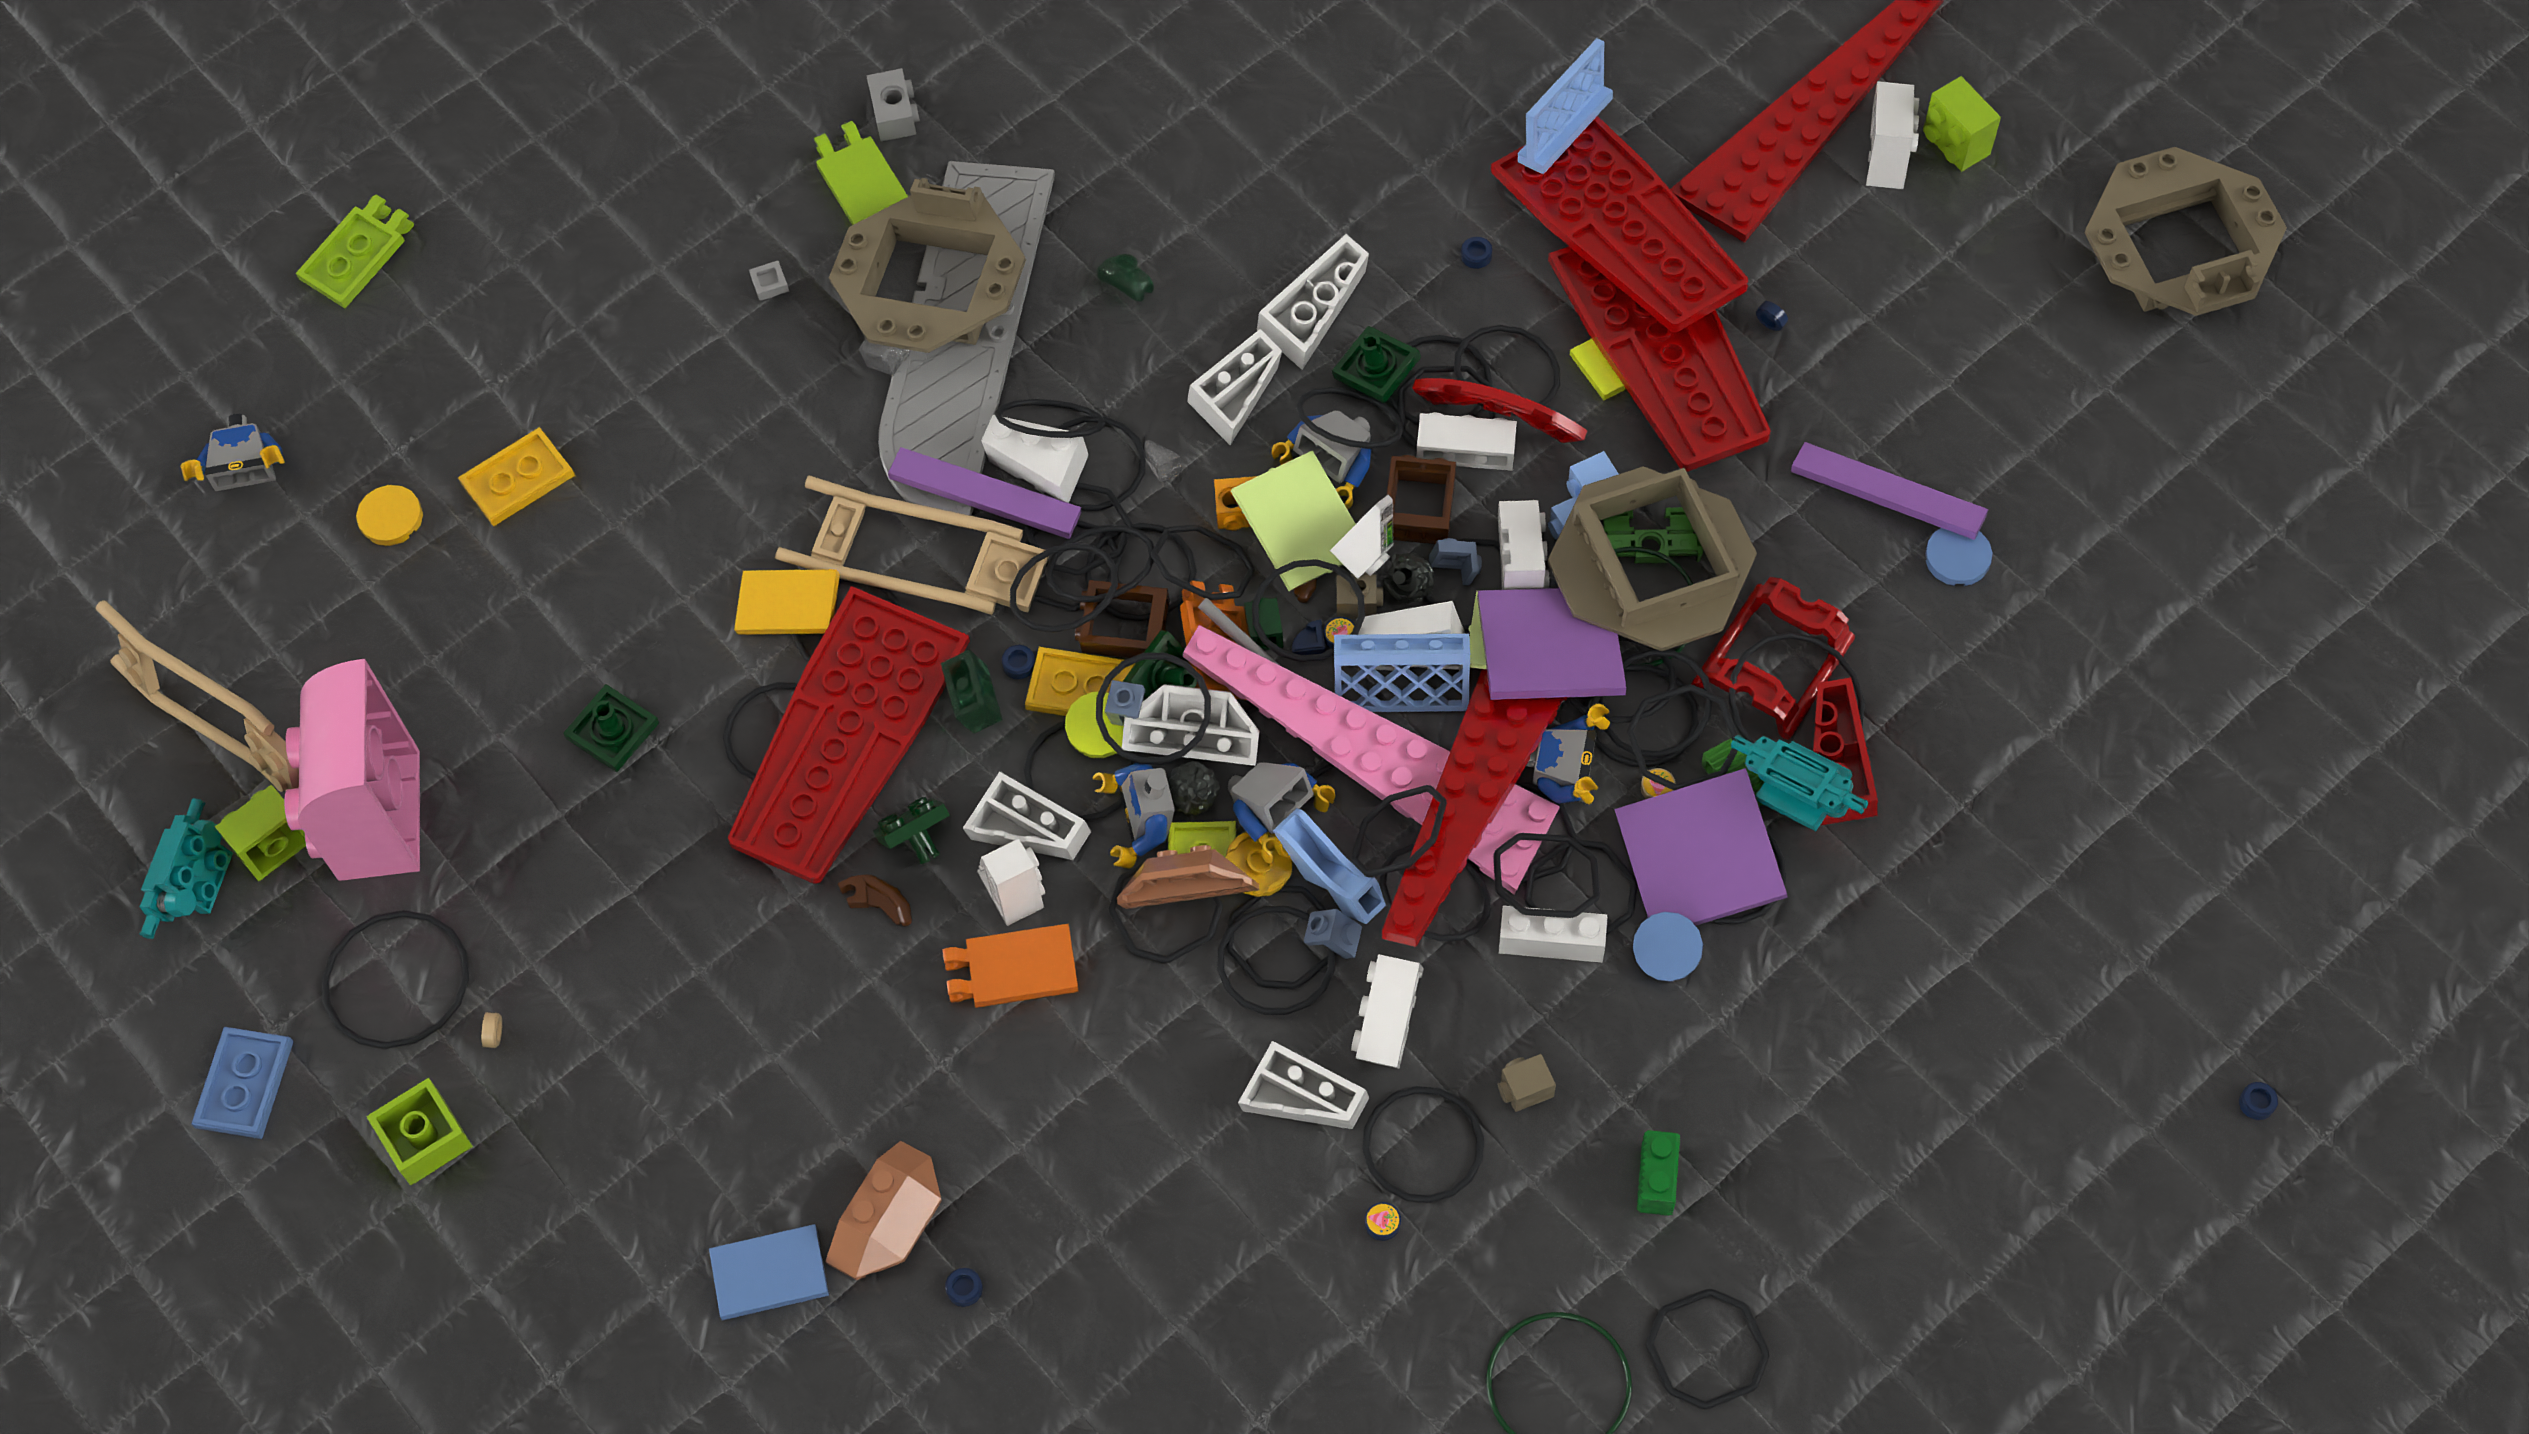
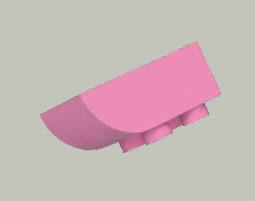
M365 659L343 662L328 667L313 675L302 687L300 694V726L288 728L286 731V752L289 763L293 769L299 768V788L288 789L285 793L284 806L288 826L292 831L303 830L305 832V842L309 856L312 859L323 858L338 881L420 871V751Z

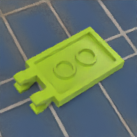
M853 121L841 125L845 132L843 136L849 145L848 147L835 152L825 133L815 137L814 141L818 146L816 149L822 158L816 161L817 168L849 221L854 225L908 197L872 137L869 136L862 140Z
M376 194L369 200L363 210L355 206L295 274L302 282L343 308H346L405 242L401 234L408 233L413 228L414 223L407 219L409 215L401 209H397L386 224L379 221L385 219L390 214L391 208L384 205L386 200Z

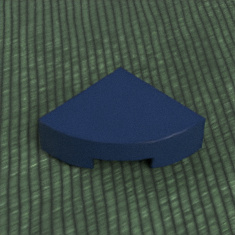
M1321 620L1308 623L1293 640L1292 653L1313 655L1325 652Z

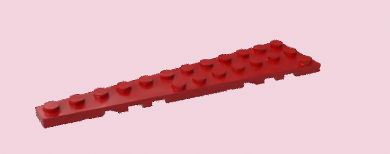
M1895 0L1670 188V190L1688 210L1739 240L1746 242L1944 0Z
M1487 669L1481 670L1436 788L1447 802L1438 838L1435 844L1412 866L1405 869L1382 929V939L1414 947L1418 945L1438 912L1439 905L1444 902L1449 894L1450 886L1457 874H1461L1467 864L1468 856L1473 848L1478 846L1482 839V833L1488 823H1492L1529 762L1530 755L1541 742L1542 734L1548 724H1552L1557 716L1559 706L1563 700L1566 701L1567 697L1490 700ZM1434 797L1430 803L1411 856L1431 837L1440 804Z

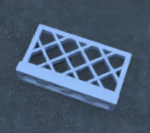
M1596 38L1526 113V145L1518 152V163L1544 174L1613 99V90L1604 86V41Z
M1469 634L1334 635L1335 694L1342 697L1350 688H1353L1362 696L1358 700L1351 702L1371 712L1467 710L1469 704L1470 673ZM1358 665L1361 668L1353 677H1350L1341 670V666ZM1379 665H1392L1396 668L1386 677L1375 670ZM1412 665H1426L1429 669L1418 677L1408 668ZM1445 665H1462V669L1454 676H1451L1442 668ZM1368 674L1378 681L1369 691L1358 683ZM1401 674L1412 681L1403 690L1392 683ZM1434 674H1437L1446 681L1436 690L1426 683ZM1419 687L1429 696L1424 700H1413L1408 695ZM1453 687L1462 694V700H1447L1442 695ZM1387 688L1395 696L1389 701H1381L1375 695L1382 689Z

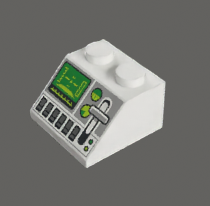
M1387 495L1375 504L1330 550L1357 579L1365 572L1371 576L1390 558L1386 552L1393 546V499Z

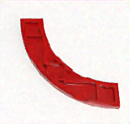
M1422 378L1415 379L1412 387L1414 392L1433 405L1452 404L1465 406L1481 403L1484 405V410L1508 417L1513 413L1530 426L1550 435L1561 443L1582 441L1585 439L1588 431L1571 419L1546 406L1490 386L1454 379Z

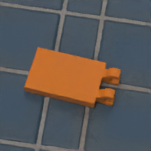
M1190 581L1191 585L1205 591L1203 582ZM1219 585L1220 593L1234 592L1232 585ZM1183 589V603L1180 606L1186 646L1199 625L1236 643L1198 608L1205 598ZM1234 598L1211 600L1216 607L1248 635L1244 607L1235 606ZM1189 662L1203 677L1207 689L1231 692L1225 685L1219 684ZM1198 682L1194 688H1200ZM1233 694V696H1234L1236 699H1240L1238 696H1236L1235 694Z
M1069 923L966 939L967 949L957 947L942 949L946 971L970 967V981L963 979L947 981L950 1002H960L974 998L975 1008L1079 992Z

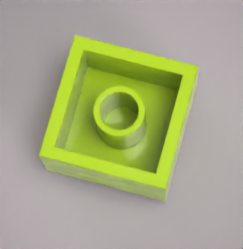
M1960 76L1932 93L1923 132L1930 142L1935 143L1944 153L1946 159L1950 163H1954L1962 172L1991 154L2001 117Z
M272 785L256 792L250 801L238 810L228 813L215 826L233 852L258 882L306 846L305 832L303 830L292 831L289 828L285 815L284 799Z
M430 1078L425 1079L366 1116L397 1169L410 1185L418 1182L473 1147Z

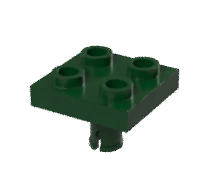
M1367 326L1333 368L1332 374L1334 379L1385 403L1420 360L1421 355L1418 349L1373 327Z
M1160 631L1144 652L1168 653L1187 661L1183 658L1185 649L1168 631ZM1142 660L1137 662L1123 680V682L1144 686L1143 701L1164 684L1192 688L1197 684V680L1184 667L1167 660Z
M605 684L563 734L568 741L615 772H618L657 727L659 721L655 715Z
M921 797L908 805L909 811L897 816L896 813H893L878 822L880 827L873 830V833L878 842L889 849L908 839L919 858L920 864L931 861L924 848H926L929 856L933 859L940 854L926 829L950 816L944 803L933 798L927 800L926 797Z

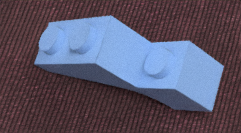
M1604 451L1570 466L1569 479L1566 484L1573 498L1551 507V516L1548 522L1549 530L1556 540L1582 487L1619 474Z
M1296 808L1273 830L1303 878L1327 889L1342 913L1367 924L1386 906L1379 883L1375 877H1366L1341 853L1304 811Z

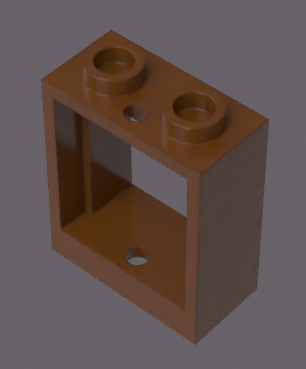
M1411 455L1391 457L1387 495L1393 499V540L1436 544L1438 540L1449 538L1456 462L1443 458L1422 459ZM1398 480L1446 484L1442 517L1394 513Z
M1089 580L1088 590L1082 591L1081 596H1096L1108 593L1111 582ZM1118 583L1117 589L1121 588L1126 584ZM1137 585L1124 594L1112 598L1152 603L1146 641L1092 635L1094 619L1075 629V641H1079L1082 653L1131 658L1142 654L1157 634L1166 629L1170 603L1168 588ZM1080 602V610L1084 611L1083 617L1096 608L1097 602Z

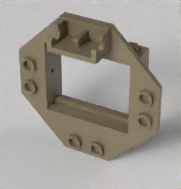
M2172 147L2117 163L2084 233L2109 281L2133 291L2144 312L2155 308L2161 310L2172 306L2198 316L2255 299L2287 227L2259 178L2180 148ZM2211 201L2239 253L2194 266L2187 275L2155 284L2125 226Z
M921 178V180L914 179L910 189V196L848 228L829 280L869 343L930 353L950 341L976 345L983 324L1008 311L1026 258L985 198L980 187H968L967 190L932 185L929 184L926 178ZM897 240L988 255L967 312L875 297Z
M1643 466L1582 487L1547 563L1573 617L1656 650L1664 651L1723 631L1756 559L1757 552L1730 499L1698 488L1696 481L1689 478L1685 468L1662 474ZM1677 496L1717 577L1639 602L1600 520Z

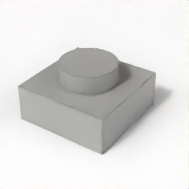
M779 261L749 269L759 301L789 292Z

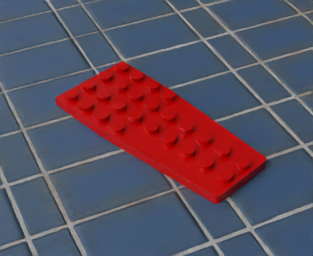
M1598 116L1544 174L1518 163V152L1524 146L1491 164V173L1546 228L1672 332H1679L1748 290V277L1647 162Z
M1569 246L1549 253L1548 261L1587 332L1680 469L1685 468L1686 472L1769 441L1770 427L1716 310L1679 332H1672Z
M851 586L796 686L728 835L731 848L813 884L820 883L925 725L970 642L969 635Z

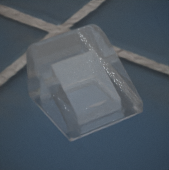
M1150 440L1145 441L1146 461L1161 483L1182 472L1181 457L1178 454Z

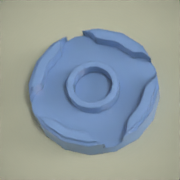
M1943 528L1933 533L1928 540L1925 552L1927 567L1934 577L1945 584L1953 586L1956 584L1972 585L1981 580L1990 568L1993 554L1990 543L1982 532L1979 531L1975 540Z
M1661 912L1651 915L1640 924L1634 935L1633 952L1636 962L1646 974L1656 980L1673 982L1683 979L1695 970L1702 958L1703 942L1699 930L1690 919L1679 913Z

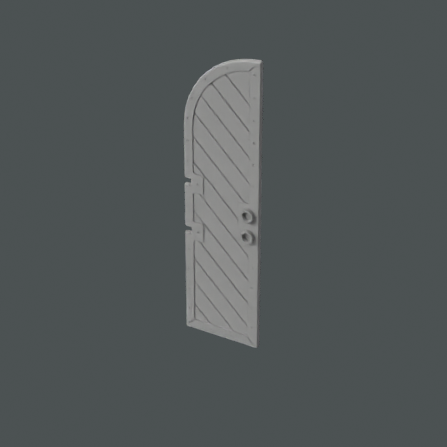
M956 161L948 162L942 186L967 190L968 187H980L985 198L1024 254L1026 262L1008 311L983 324L976 345L950 341L930 353L913 350L898 352L879 427V452L887 477L900 447L982 474L986 452L981 440L992 415H995V411L999 406L1054 182L1055 171L1053 169ZM926 245L916 283L920 287H926L925 291H914L911 303L967 312L988 255ZM889 479L895 490L906 502L972 516L974 508L972 506Z

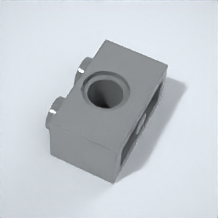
M903 69L867 75L880 141L916 135L914 122H919L920 119L916 103L910 104L909 98H914L911 79H904Z

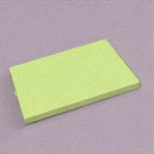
M1313 450L1276 468H1270L1268 472L1231 489L1232 495L1275 569L1293 561L1312 559L1332 563L1339 567L1343 565L1330 550L1356 523ZM1318 566L1296 567L1280 574V577L1288 591H1291L1333 571Z

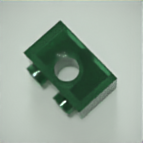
M969 649L940 663L954 715L959 722L975 734L1003 720L988 666Z

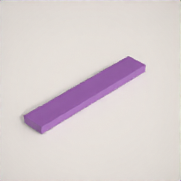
M1804 442L1792 464V473L1975 540L1987 516L1988 509L1807 442Z
M900 447L888 472V477L891 480L1067 539L1071 538L1081 515V507L902 447Z

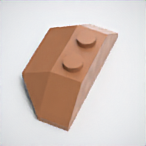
M1209 845L1191 847L1190 853L1178 854L1176 850H1165L1157 852V857L1146 859L1117 896V904L1125 909L1258 891L1259 883L1215 849H1211Z
M900 1141L876 1160L839 1219L825 1261L826 1264L855 1280L866 1277V1275L905 1262L942 1201L932 1158L929 1155Z

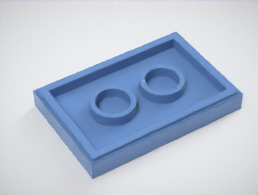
M224 1027L191 1125L196 1129L262 1139L294 1042L291 1037Z
M815 1224L709 1248L719 1314L722 1320L829 1296L818 1230Z

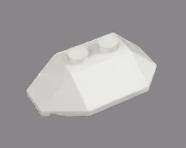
M1166 684L1161 686L1142 702L1137 719L1124 718L1122 749L1160 755H1170L1182 750L1197 735L1204 719V697L1201 689ZM1208 689L1211 696V720L1202 740L1183 757L1256 766L1259 730L1231 692Z

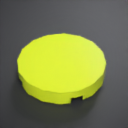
M1091 692L1081 696L1070 706L1065 719V730L1070 744L1083 753V755L1090 758H1106L1117 754V752L1103 739L1096 721V697L1098 692ZM1106 692L1103 697V720L1110 737L1122 748L1124 726L1111 724L1104 711L1109 695Z

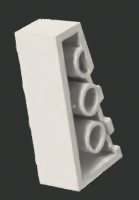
M1345 234L1259 312L1257 330L1261 329L1282 350V353L1303 370L1365 274L1369 253Z

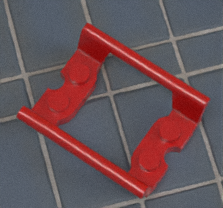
M1769 577L1764 585L1757 584L1701 669L1708 676L1709 683L1729 693V689L1733 688L1736 690V693L1746 692L1750 694L1753 699L1752 706L1774 717L1779 735L1789 740L1816 700L1818 683L1827 682L1838 666L1839 661L1836 657L1828 653V657L1798 703H1796V699L1784 689L1779 679L1747 661L1744 662L1737 676V682L1733 685L1730 677L1739 659L1730 660L1729 658H1724L1751 616L1763 603L1770 607L1775 616L1812 635L1822 634L1828 637V645L1840 652L1842 656L1845 655L1854 641L1855 635L1849 631V619L1840 609L1821 599L1815 602H1806L1800 596V588L1781 578ZM1696 675L1691 685L1704 689L1701 678Z

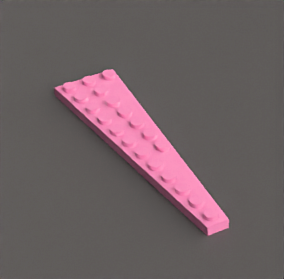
M1200 625L1198 626L1183 652V658L1219 684L1225 685L1229 691L1240 699H1246L1255 705L1268 719L1273 718L1286 728V732L1308 743L1313 747L1314 752L1378 798L1384 800L1391 794L1425 785L1437 788L1450 751ZM1515 784L1492 823H1488L1482 833L1481 841L1476 848H1473L1468 859L1478 865L1480 871L1495 881L1493 859L1495 850L1519 833L1547 834L1560 806ZM1429 792L1392 801L1390 804L1406 818H1412L1422 825L1433 796ZM1520 840L1500 855L1502 886L1515 895L1542 841Z

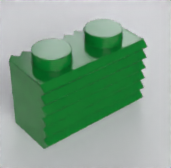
M1652 1130L1644 1133L1641 1145L1638 1204L1636 1208L1640 1213L1673 1215L1676 1204L1680 1134Z

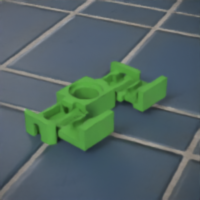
M1682 507L1665 508L1664 518L1670 519V526L1666 527V529L1634 530V527L1629 526V519L1633 518V510L1603 519L1604 530L1613 549L1642 547L1641 544L1645 540L1652 539L1657 541L1660 546L1658 552L1668 557L1696 556L1697 562L1702 558L1703 548L1696 534H1693L1694 530ZM1622 552L1616 554L1617 557H1634V563H1667V561L1655 555L1643 552Z

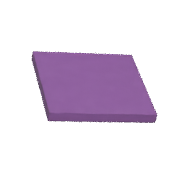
M1560 588L1478 591L1477 601L1490 700L1626 695L1627 687L1618 634L1573 617Z
M1746 768L1614 809L1648 918L1661 912H1673L1690 919L1696 926L1788 897Z

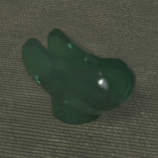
M1130 254L1109 257L1097 269V277L1102 282L1114 286L1134 301L1142 302L1144 300V291L1152 293L1154 290L1152 279L1138 267L1137 259Z

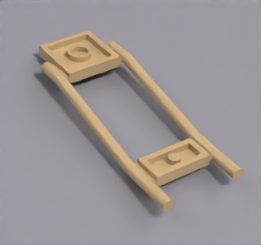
M809 475L805 482V488L834 496L811 551L812 554L808 556L779 547L775 559L809 570L837 569L840 574L839 579L956 604L993 615L996 603L1010 607V588L1018 571L1034 556L1046 550L1020 542L1023 530L989 519L872 495ZM866 506L987 532L967 583L965 593L844 567L843 565L865 513ZM1049 556L1037 562L1023 576L1016 590V605L1019 610L1029 612Z
M100 601L96 605V610L120 633L118 638L121 649L119 654L111 659V664L132 686L136 687L157 707L253 765L280 792L299 788V768L293 769L289 763L286 741L274 731L275 726L256 707L148 641L107 601ZM153 660L246 717L244 724L247 733L244 735V738L249 747L158 691L160 686Z

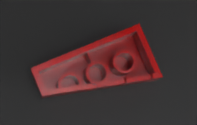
M1852 678L1818 683L1813 752L1851 770L1853 776L1850 780H1852L1854 785L1852 794L1868 801V806L1864 809V813L1859 814L1857 811L1849 808L1846 814L1839 818L1826 815L1821 825L1878 816V798Z

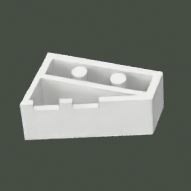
M1259 329L1190 385L1187 402L1229 445L1234 441L1277 371L1282 350Z
M992 415L981 440L990 463L1019 480L1021 478L1034 485L1035 489L1039 492L1047 493L1067 503L1071 499L1089 455L1083 437L1050 438L1029 435L1004 426L998 422L995 415ZM1004 417L1012 423L1028 428L1047 431H1067Z
M1538 500L1499 501L1498 531L1502 590L1549 588V570H1545L1547 541H1542L1541 533L1545 532L1546 529L1545 512L1539 513Z
M1001 772L998 773L963 827V830L971 840L1004 846L1016 839H1020L1025 849L1031 847L1035 853L1074 860L1091 833L1085 820Z
M1272 1041L1238 1104L1244 1112L1353 1129L1369 1100V1096L1364 1088Z

